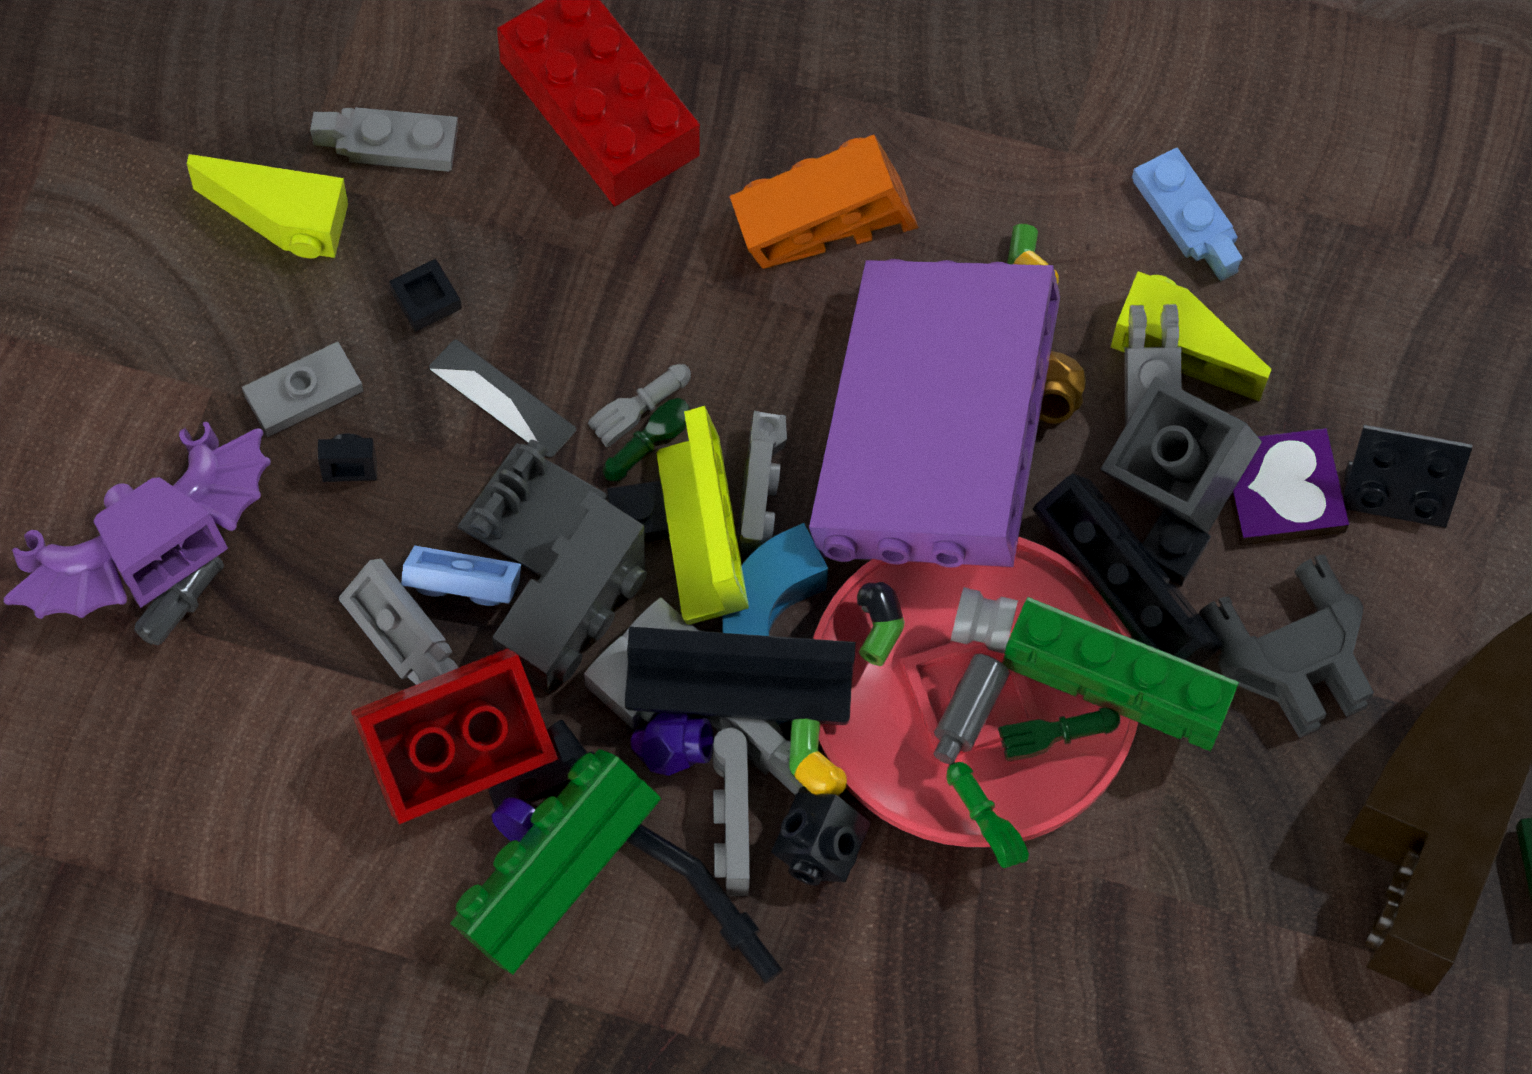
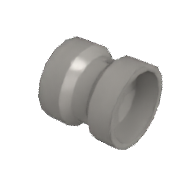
M963 587L950 641L963 644L978 641L985 643L988 650L1004 654L1018 600L1006 597L991 600L984 598L978 590Z

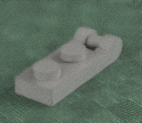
M726 728L717 733L713 742V767L718 775L724 777V790H713L714 824L725 823V843H714V877L726 878L727 896H748L750 874L747 741L744 734L738 729Z

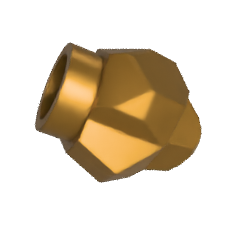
M1054 351L1050 353L1039 417L1040 420L1047 423L1055 424L1068 420L1083 404L1082 393L1086 383L1084 370L1075 359L1063 353Z

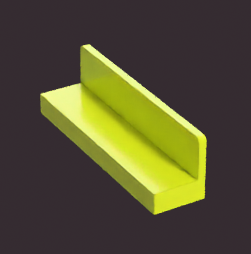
M705 406L684 411L689 441L664 447L657 451L682 618L687 625L749 608L720 438Z

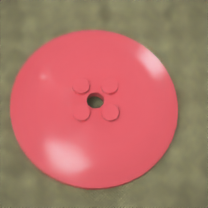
M1018 537L1013 567L962 564L961 566L950 568L926 562H907L895 565L882 560L871 559L859 568L833 596L814 633L813 639L856 642L849 723L847 725L820 724L819 747L822 754L829 761L845 772L847 777L845 788L863 806L882 820L917 837L946 845L991 847L983 837L976 820L973 821L969 817L970 812L952 785L949 786L946 774L950 764L941 762L933 755L940 742L935 736L934 731L972 657L975 654H983L1002 663L1005 655L988 650L985 643L972 641L969 644L950 641L963 587L978 590L984 598L997 600L1000 597L1018 600L1010 635L1027 597L1131 638L1130 632L1078 566L1045 546ZM884 582L895 590L905 621V627L882 666L869 663L859 654L860 648L873 627L870 614L865 613L861 608L862 606L857 604L858 591L866 583L876 584ZM1009 670L1010 675L971 751H960L955 762H964L974 771L972 775L987 798L995 803L993 811L996 815L1009 821L1019 832L1023 841H1027L1052 832L1072 821L1088 809L1106 791L1127 758L1136 734L1138 722L1120 715V724L1112 733L1107 735L1100 733L1074 739L1069 744H1065L1063 740L1055 742L1044 754L1022 760L1008 761L1005 758V749L1002 747V738L998 731L999 727L1037 719L1050 723L1058 722L1061 716L1069 718L1099 711V708H1102L1083 700V696L1080 694L1075 697Z

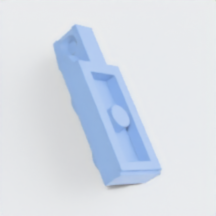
M1178 147L1134 168L1132 174L1134 184L1186 258L1192 256L1196 261L1204 258L1220 282L1238 273V268L1243 258L1234 245L1238 237L1233 229V225Z

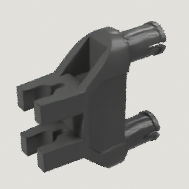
M1325 555L1315 556V565L1309 559L1294 571L1317 609L1314 614L1257 638L1256 636L1250 637L1233 607L1230 597L1219 598L1218 602L1221 605L1219 607L1213 601L1199 612L1200 617L1223 644L1220 648L1221 653L1218 656V666L1225 677L1238 681L1239 686L1277 701L1299 738L1319 730L1321 726L1319 721L1327 715L1312 687L1313 685L1325 681L1346 717L1366 709L1368 705L1366 699L1371 698L1374 694L1353 655L1364 606L1357 596L1345 593Z

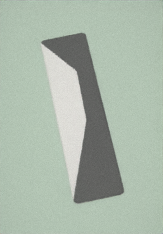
M456 339L429 365L431 371L524 440L529 442L532 439L544 445L548 450L546 456L549 458L553 457L576 432L574 425Z

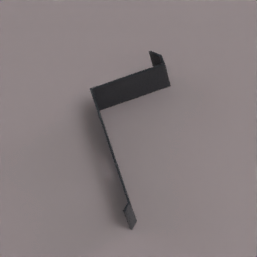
M569 732L553 737L560 753L557 755L558 760L499 783L488 790L495 810L505 798H517L526 801L569 780V771L577 762L576 758H579ZM530 778L537 780L535 787L526 791L522 790V782Z

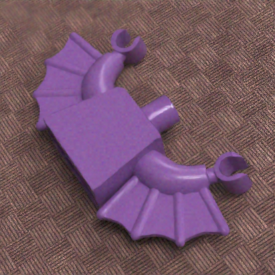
M203 422L205 433L196 441L192 440L186 428L182 429L179 432V437L189 452V465L183 476L173 486L160 477L151 478L135 490L125 483L113 486L104 497L106 509L98 513L94 519L100 536L74 546L55 544L46 546L40 532L37 530L28 531L24 537L27 546L33 550L21 551L18 548H13L12 551L18 568L31 574L4 597V603L6 605L27 606L35 612V616L39 619L54 613H68L83 618L97 608L114 604L124 605L127 602V596L117 568L140 608L158 597L174 584L180 582L227 550L228 547L216 524L230 531L235 530L242 512L254 501L260 499L261 494L258 482L265 468L271 463L270 459L265 457L260 451L261 437L263 436L262 429H254L219 448V440L208 422Z

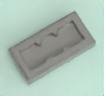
M337 341L243 386L242 390L263 431L269 437L363 392V386Z

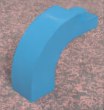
M804 523L769 539L758 547L742 564L749 608L723 615L722 633L769 636L772 625L783 611L797 602L826 590L828 566L818 548H816ZM776 721V722H777L778 725H780V724L785 723V722H787V721Z

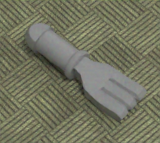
M675 364L668 367V371L643 389L638 388L636 390L637 396L618 398L607 404L590 418L589 426L592 430H595L596 435L601 438L606 447L611 446L638 425L644 412L648 409L650 411L655 410V406L679 388L683 389L691 379L689 367L685 364Z

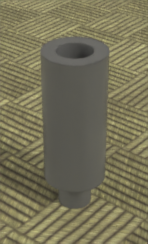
M975 654L972 657L934 731L935 736L940 742L933 755L941 762L952 764L955 762L960 751H971L1010 675L1008 668L1000 661L983 654Z

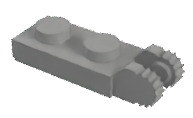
M1176 304L1163 305L1160 316L1162 347H1144L1145 329L1147 327L1144 306H1130L1128 320L1129 347H1125V427L1155 377L1181 389V347H1178L1179 315Z

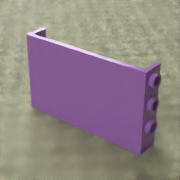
M900 259L865 261L809 525L815 546L822 557H828L840 562H847L853 559H877L895 565L907 562H926L950 568L958 567L962 564L1014 566L1060 302L1053 265H1018L1004 262H992L989 264L956 263L949 260L939 262H912Z

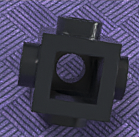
M797 793L788 814L781 824L780 833L771 853L790 866L788 873L803 883L817 886L821 881L846 882L856 862L858 852L871 822L836 794L815 795L812 793Z

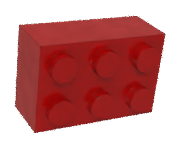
M508 648L351 711L390 814L399 824L558 760L519 655Z

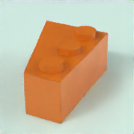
M874 134L866 138L860 137L848 140L838 150L817 159L808 158L801 160L793 165L791 170L770 179L752 181L742 191L729 196L746 246L762 269L825 253L824 243L854 236L856 244L872 241L871 231L896 224H901L903 232L919 228L901 178Z

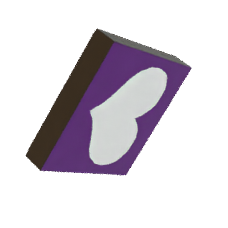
M1327 428L1258 436L1262 443L1230 495L1240 545L1346 533L1349 522Z

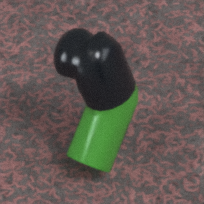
M884 582L876 584L866 583L858 591L857 604L862 606L861 608L865 613L870 614L873 627L860 648L859 654L869 663L882 666L905 627V621L895 590Z

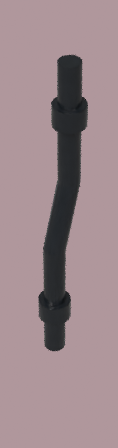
M563 720L557 721L547 729L551 742L557 750L558 748L553 737L569 732L579 757L576 758V761L587 754V751ZM640 824L626 841L683 875L723 927L719 933L733 951L737 949L741 951L765 984L776 978L783 969L757 936L760 929L747 912H739L699 858Z

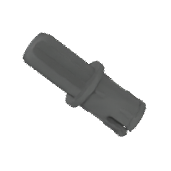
M218 556L156 597L135 624L134 630L142 640L150 645H161L187 611L195 612L199 605L197 599L214 577L224 568L223 561Z

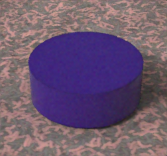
M505 798L493 812L491 818L496 828L508 840L520 842L534 825L531 823V817L535 809L520 799Z

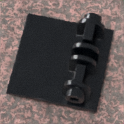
M1363 425L1353 461H1348L1344 481L1347 483L1343 493L1345 509L1446 528L1472 451V444Z

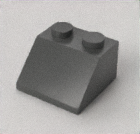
M1155 377L1100 470L1162 511L1165 509L1208 533L1262 441L1246 422Z

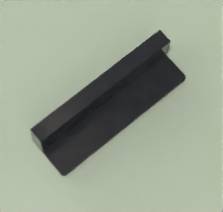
M629 626L625 708L630 711L792 722L794 719H811L819 721L820 724L847 725L850 719L851 686L856 642Z

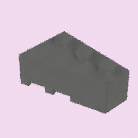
M590 490L580 504L585 508L586 516L570 540L561 534L551 548L559 555L537 582L530 579L492 637L494 653L507 648L517 653L527 679L546 693L551 691L558 680L566 682L572 677L582 660L580 652L591 638L597 641L607 632L615 617L613 612L615 607L624 596L631 599L641 588L647 576V571H645L644 525Z

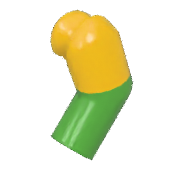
M1017 224L1013 227L1007 264L1048 265L1045 260L1035 253L1038 230L1034 226ZM1054 270V271H1055L1056 280H1057V285H1058L1059 275H1058L1057 271Z
M811 719L792 720L789 755L791 774L812 794H836L839 796L846 787L847 777L840 767H836L818 751L820 722Z

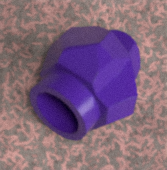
M659 713L649 724L634 731L630 740V746L634 754L646 764L650 772L670 776L696 763H708L713 754V729L707 718H695L694 715Z

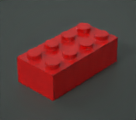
M544 0L497 27L501 63L614 207L700 156V123L600 0Z

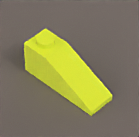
M189 154L187 167L195 191L283 250L291 251L297 256L309 259L319 256L335 258L348 207L344 178Z
M1138 271L1117 321L1110 348L1125 353V347H1129L1128 320L1131 305L1144 306L1147 317L1144 347H1162L1160 316L1163 305L1176 304L1179 315L1178 347H1181V373L1260 402L1271 368L1188 289L1176 285L1174 281L1165 276H1150Z

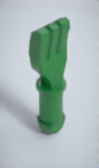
M964 762L950 764L947 768V782L949 786L952 785L966 805L970 812L969 817L973 821L976 820L983 837L995 853L999 865L1002 868H1008L1012 865L1027 862L1029 853L1021 835L1009 821L998 817L993 811L995 803L987 798L972 775L974 771Z

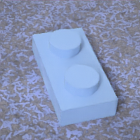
M414 545L403 564L401 585L414 587L419 593L427 596L438 597L449 593L470 597V600L474 603L485 606H494L501 603L509 604L519 585L521 564Z

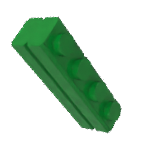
M1027 597L1012 630L1002 662L1011 671L1075 697L1080 694L1083 696V700L1102 708L1114 709L1119 715L1178 739L1188 738V743L1210 752L1239 684L1238 681L1030 597Z
M598 749L594 755L587 753L582 756L570 769L568 778L571 782L557 798L554 796L547 798L536 808L531 817V823L534 824L520 842L514 840L504 846L493 862L496 870L482 886L477 884L469 888L456 904L455 909L458 914L450 924L492 962L512 975L661 800V797L614 754Z

